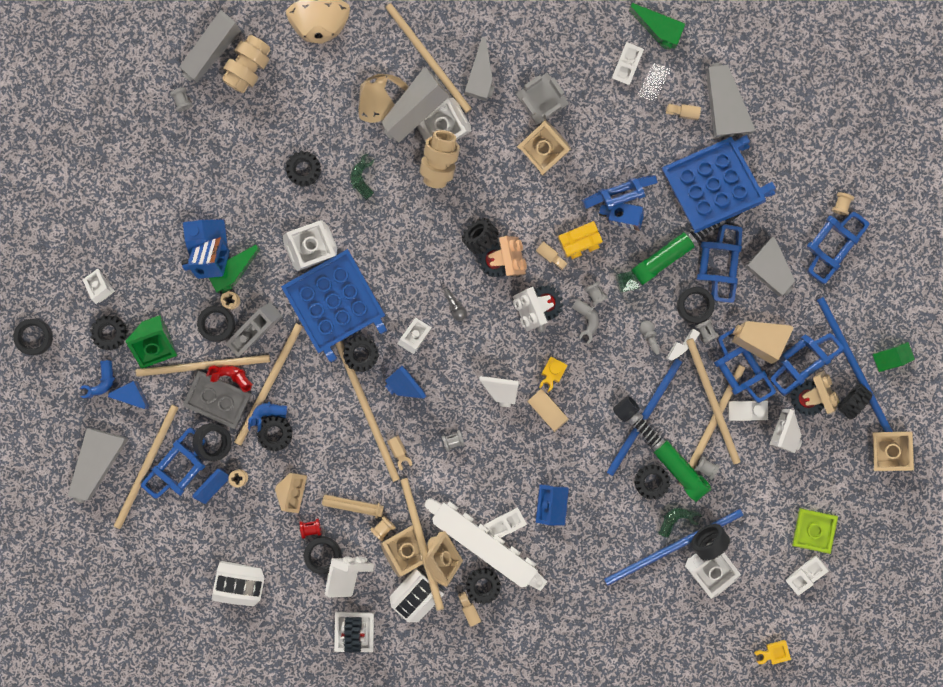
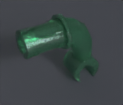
M369 153L362 156L361 161L354 166L350 174L352 188H355L366 200L374 194L373 190L363 181L364 178L361 176L364 169L371 167L374 163V159L370 163H365V158Z
M674 508L666 515H663L664 520L658 534L669 538L678 519L685 518L693 525H698L699 523L693 521L692 518L695 515L702 516L696 510L689 511L684 508Z

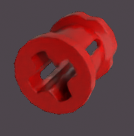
M319 519L306 523L300 521L302 539L309 535H322Z

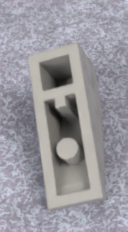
M482 37L465 89V95L487 102L488 97L492 98L495 87L492 86L493 79L487 41L485 37Z
M271 302L264 305L226 342L227 346L237 357H240L283 316Z

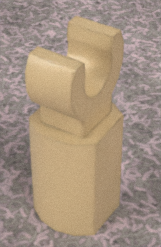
M668 104L666 114L679 115V118L698 120L701 107Z
M544 241L537 248L536 252L549 263L553 262L561 270L567 265L562 258L557 256L558 253Z
M399 435L388 440V445L394 457L399 460V469L403 470L402 461H408L409 465L412 466V460L406 457L405 453L407 452Z
M466 592L458 594L463 605L462 610L470 627L480 623L481 619L474 604L470 603Z

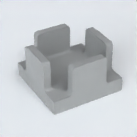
M545 73L543 76H537L524 85L521 91L516 93L517 98L537 126L569 105L564 97V91L555 78H551L548 73Z

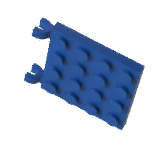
M747 135L736 141L730 137L662 167V172L694 233L766 202L765 197L775 195L774 190H776L773 182L761 188L759 187L740 151L750 148L748 144L750 140Z
M348 249L281 286L317 352L321 353L324 351L329 362L338 359L331 348L333 345L372 323L375 324L380 334L387 331L381 318L385 317V314Z

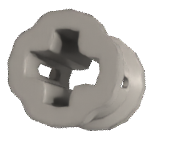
M185 87L177 88L170 92L177 105V112H182L193 106L192 102H189Z
M599 281L584 289L592 298L593 305L608 298L599 286Z
M711 319L695 326L701 332L703 343L719 336L713 329Z
M460 430L448 436L442 435L447 452L460 445L462 447L465 446Z
M702 456L694 470L707 475L708 479L712 480L717 474L720 465H714Z

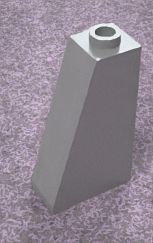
M222 10L216 15L180 65V69L183 71L181 75L190 82L193 79L197 83L241 32L237 23Z
M722 63L711 64V67H708L706 70L714 138L752 134L755 131V127L729 66L722 65Z
M427 67L422 69L381 122L385 128L384 133L388 138H394L398 142L403 140L449 97L440 81Z
M87 428L68 496L73 497L74 501L81 503L91 500L127 443L128 438L94 428Z

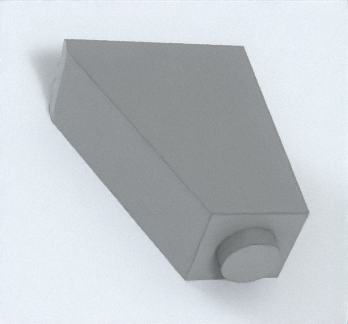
M772 236L744 267L775 294L787 296L794 288L792 284L795 282V279L776 239Z

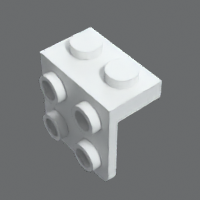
M356 556V558H332L325 596L329 598L351 597L357 573L373 572L374 564L367 562V558Z

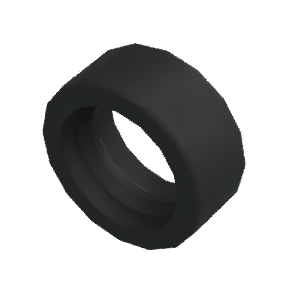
M702 287L686 289L677 300L679 315L689 323L706 321L714 311L715 302L713 296ZM692 294H699L706 300L707 308L700 316L689 315L685 310V300Z
M209 306L201 311L198 316V331L202 337L209 341H224L232 335L235 329L234 316L228 309L222 306ZM211 313H221L226 317L228 324L222 334L212 335L207 331L205 321Z
M26 319L15 328L13 333L14 344L24 354L40 355L51 347L53 332L44 321ZM30 326H37L44 333V341L37 348L27 347L22 340L24 330Z
M209 423L197 429L193 436L192 444L194 451L201 458L208 461H218L227 456L231 449L232 440L227 429L220 425ZM210 431H216L221 435V446L215 453H207L202 446L203 439Z
M709 524L694 535L691 547L700 559L705 561L713 560L727 550L730 544V537L721 525ZM715 539L712 543H710L709 545H707L708 542H710L711 540Z
M325 536L317 537L306 546L304 562L313 573L328 574L331 563L323 567L317 566L311 558L313 548L318 544H326L333 550V558H341V550L337 542L332 538Z

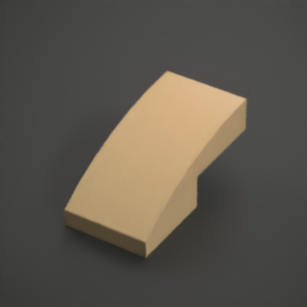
M542 389L527 401L554 432L569 420Z

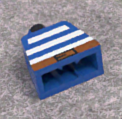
M622 203L610 210L607 209L606 205H601L599 216L609 218L610 224L640 231L645 212L643 207ZM623 212V215L621 217H617V213Z
M221 237L202 243L192 248L190 258L182 260V268L184 271L191 270L198 279L223 276L230 250Z

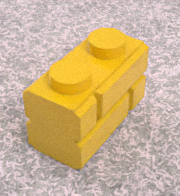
M594 221L558 236L566 258L571 257L572 260L582 256V251L588 249L589 252L599 249V244L603 242Z

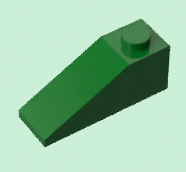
M632 3L629 9L630 13L658 43H661L660 46L671 50V48L675 49L685 23Z
M254 245L228 259L223 276L209 278L217 293H226L233 290L232 286L237 284L261 250L258 245Z

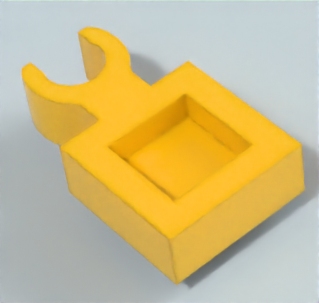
M550 356L541 374L546 378L540 383L539 388L541 389L543 384L546 383L549 385L547 392H550L553 388V381L559 383L567 365Z
M785 640L767 644V651L757 650L754 652L755 655H763V659L757 661L758 664H764L767 660H770L771 664L774 665L791 660Z

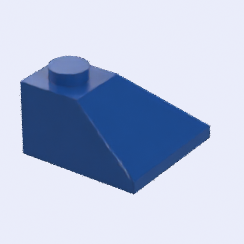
M224 219L183 222L185 243L189 257L194 246L219 237L223 239L228 247Z
M401 366L385 380L387 382L385 387L391 394L395 393L397 396L422 399L427 397L426 393L404 366Z

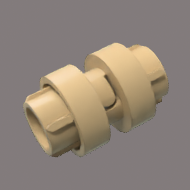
M249 35L245 42L240 41L234 50L238 54L235 61L228 59L223 67L226 71L222 78L223 82L240 93H244L248 86L253 88L259 78L255 74L258 68L264 70L270 60L267 57L270 52V46L253 35Z
M437 130L433 132L432 137L426 140L425 156L421 161L420 174L424 177L423 182L429 187L443 188L447 182L453 179L456 168L455 162L458 160L460 146L456 143V136L452 132Z

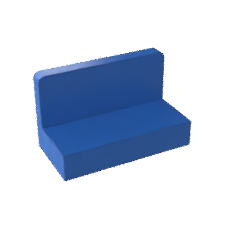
M539 485L536 523L557 526L565 525L568 487Z

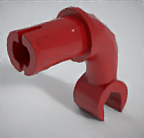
M210 366L208 368L206 376L211 375L210 382H217L221 376H229L239 385L242 392H248L252 388V383L245 376L246 372L243 369L235 366Z

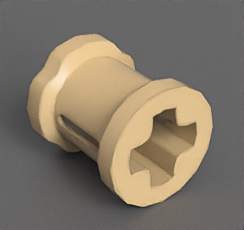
M838 192V200L836 206L832 208V212L849 216L848 209L851 201L854 200V196Z
M228 291L222 294L220 301L223 307L236 309L240 305V297L236 293ZM227 297H232V299L235 300L234 304H229V302L226 301Z
M242 469L235 470L229 475V483L237 488L244 486L248 481V474ZM237 473L240 477H243V480H241L239 483L238 480H234V477L237 476Z
M383 516L382 521L370 530L380 541H383L384 536L396 527L387 517Z

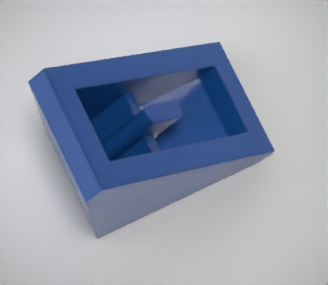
M133 381L108 395L109 398L143 409L149 408V403L138 381Z

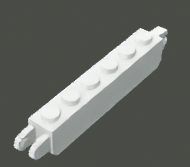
M432 498L426 500L425 508L434 514L432 518L434 525L446 531L448 535L520 587L530 585L539 591L546 585L547 580L537 572L534 561L528 557L526 560L519 556L521 554L520 551L513 546L509 549L504 545L505 541L499 536L492 537L488 533L490 531L481 523L479 526L472 522L474 518L466 512L462 515L457 511L459 507L450 501L441 504Z

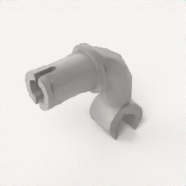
M577 299L572 308L588 320L586 331L580 334V340L583 335L588 334L589 341L586 343L588 344L592 341L593 334L599 326V316L594 306L590 307Z

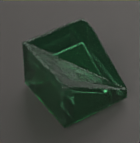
M632 271L616 275L620 293L640 289L638 279Z

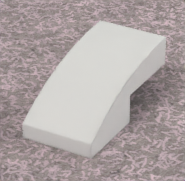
M626 42L612 78L630 85L644 49Z
M691 329L683 345L675 342L666 360L672 361L688 350L686 340L693 338L695 341L700 332Z
M518 507L484 524L490 530L488 533L492 537L497 535L500 538L527 525Z
M815 555L790 575L786 582L799 596L813 586V582L829 572V570L820 558Z

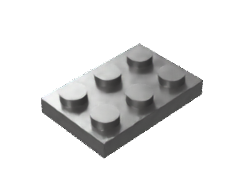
M198 371L182 406L236 429L252 394L242 392L241 389L222 380L210 382L211 376H206V373Z

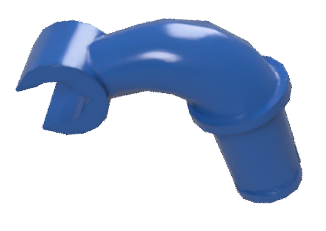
M111 360L100 361V384L95 387L81 386L79 389H87L88 393L80 397L90 399L93 396L102 395L109 391L115 380Z
M271 402L257 406L252 413V417L248 419V430L250 431V428L256 425L258 427L257 432L261 430L262 416L286 418L287 406L270 404Z

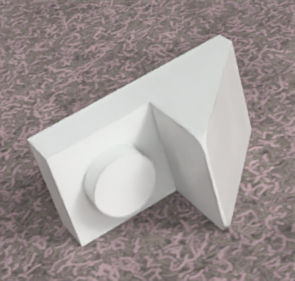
M96 269L83 279L90 298L95 304L100 303L115 292L99 269Z
M415 317L397 344L414 354L429 333L431 327Z
M729 401V421L768 420V401L760 403L755 401Z

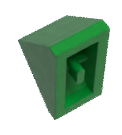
M909 342L872 354L878 372L900 367L915 360Z

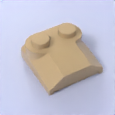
M544 121L517 146L542 175L571 150L566 140L547 121Z
M872 432L874 471H914L913 432Z
M413 525L380 543L385 557L398 577L424 564Z
M446 531L439 532L436 537L429 539L425 566L433 580L445 587L449 585L463 560Z

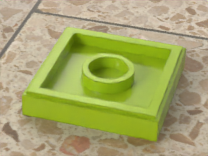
M799 508L792 546L831 554L838 516Z

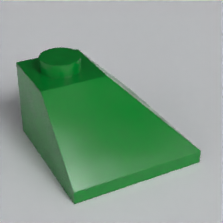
M161 315L142 321L126 339V344L141 369L177 356L169 331Z

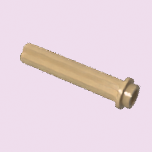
M324 495L322 500L323 506L372 515L375 518L382 517L384 508L380 503L376 505L330 495Z

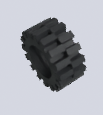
M295 152L293 156L289 157V161L286 162L287 167H285L287 176L295 185L308 187L319 179L321 165L316 156L310 152ZM301 162L310 164L311 171L306 176H300L296 172V167Z
M479 218L477 222H471L472 225H468L467 230L463 231L462 242L473 254H481V251L484 253L487 248H492V244L495 245L499 232L488 218H482V220Z
M108 315L97 318L96 323L92 324L93 329H90L92 333L90 337L94 340L93 343L100 349H118L127 339L126 333H128V330H126V324L115 316ZM109 325L113 326L116 330V336L112 340H106L102 335L103 329Z
M364 336L355 337L350 340L343 351L345 364L356 372H364L371 369L377 363L379 357V349L376 347V343ZM358 347L365 348L368 351L367 360L363 362L357 361L354 357V350Z
M862 384L856 385L844 400L840 402L838 410L849 420H852L870 402L873 393Z
M269 417L261 422V430L256 434L261 446L273 452L280 451L290 444L293 431L290 424L284 418ZM273 426L279 427L282 431V437L279 441H271L268 438V430Z
M653 464L645 465L635 475V488L641 496L650 500H656L668 492L670 477L660 466ZM652 474L656 475L659 478L658 487L648 489L645 485L646 477Z
M479 568L468 576L466 590L472 601L474 600L478 604L482 603V605L492 603L500 593V580L494 571L488 570V568ZM487 579L490 582L491 588L487 593L477 591L476 583L478 580Z

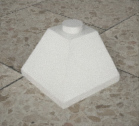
M479 377V381L495 402H499V406L511 407V404H515L519 381Z
M782 409L770 445L795 453L802 444L799 425L794 410Z

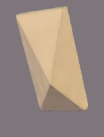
M289 473L276 486L275 492L281 511L299 513L307 479L306 475Z

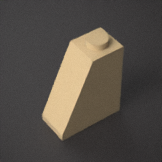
M746 321L736 326L733 331L734 338L732 342L773 364L779 360L794 327Z

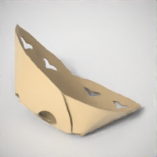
M300 0L286 10V15L293 29L302 39L307 42L322 44L340 34L349 18L350 7L349 4L342 0ZM321 33L322 38H315L314 35Z
M377 74L369 77L360 85L359 118L369 123L379 122L394 107L393 101L385 90L388 79L405 91L409 86L394 75ZM373 78H377L374 83H370Z

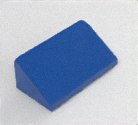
M222 467L217 468L192 497L206 504L228 481L229 474Z

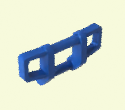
M656 175L632 178L628 182L610 189L598 190L597 193L581 200L585 209L600 202H605L607 209L610 210L616 205L645 197L642 187L656 184L658 181ZM629 189L632 190V192L618 196L613 199H611L610 197Z
M856 212L850 213L841 223L834 217L829 216L826 219L827 223L815 239L806 246L815 255L807 272L821 284L827 283L833 273L839 269L841 261L853 245H857L859 238L870 225L867 220ZM852 217L863 224V227L856 236L843 227ZM831 229H834L848 240L834 259L830 258L818 247ZM818 259L831 267V270L824 279L813 271Z
M722 225L719 227L716 242H701L702 254L697 280L712 282L711 295L714 301L733 303L735 300L738 284L739 252L742 250L741 227ZM725 229L736 232L735 245L722 243ZM710 249L731 251L729 277L707 274ZM718 282L731 284L728 299L718 297Z
M733 328L718 338L717 341L724 357L714 362V364L722 371L733 390L731 391L734 395L745 389L756 403H760L775 394L776 390L767 378L766 372L761 370L751 352L739 347L728 354L723 339L733 334L735 329ZM742 353L756 376L739 386L727 367L726 362ZM763 379L770 389V393L762 398H758L749 386Z
M829 333L816 341L805 334L800 338L799 342L781 354L777 361L781 368L771 377V383L783 396L787 395L798 385L803 384L807 377L823 365H828L831 360L844 351V346L833 334ZM827 340L833 341L839 348L829 356L818 346ZM807 346L819 359L799 374L787 359ZM786 370L795 382L786 389H783L776 379Z
M188 428L179 440L173 443V448L158 465L152 468V472L141 483V487L153 498H159L170 487L181 496L185 492V487L196 474L206 467L200 458L197 457L196 452L192 453L182 444L189 433L195 434L196 430L193 428ZM205 438L203 439L202 446L206 443ZM180 451L191 460L194 466L180 483H177L163 470ZM155 474L168 484L159 493H155L147 486V483Z

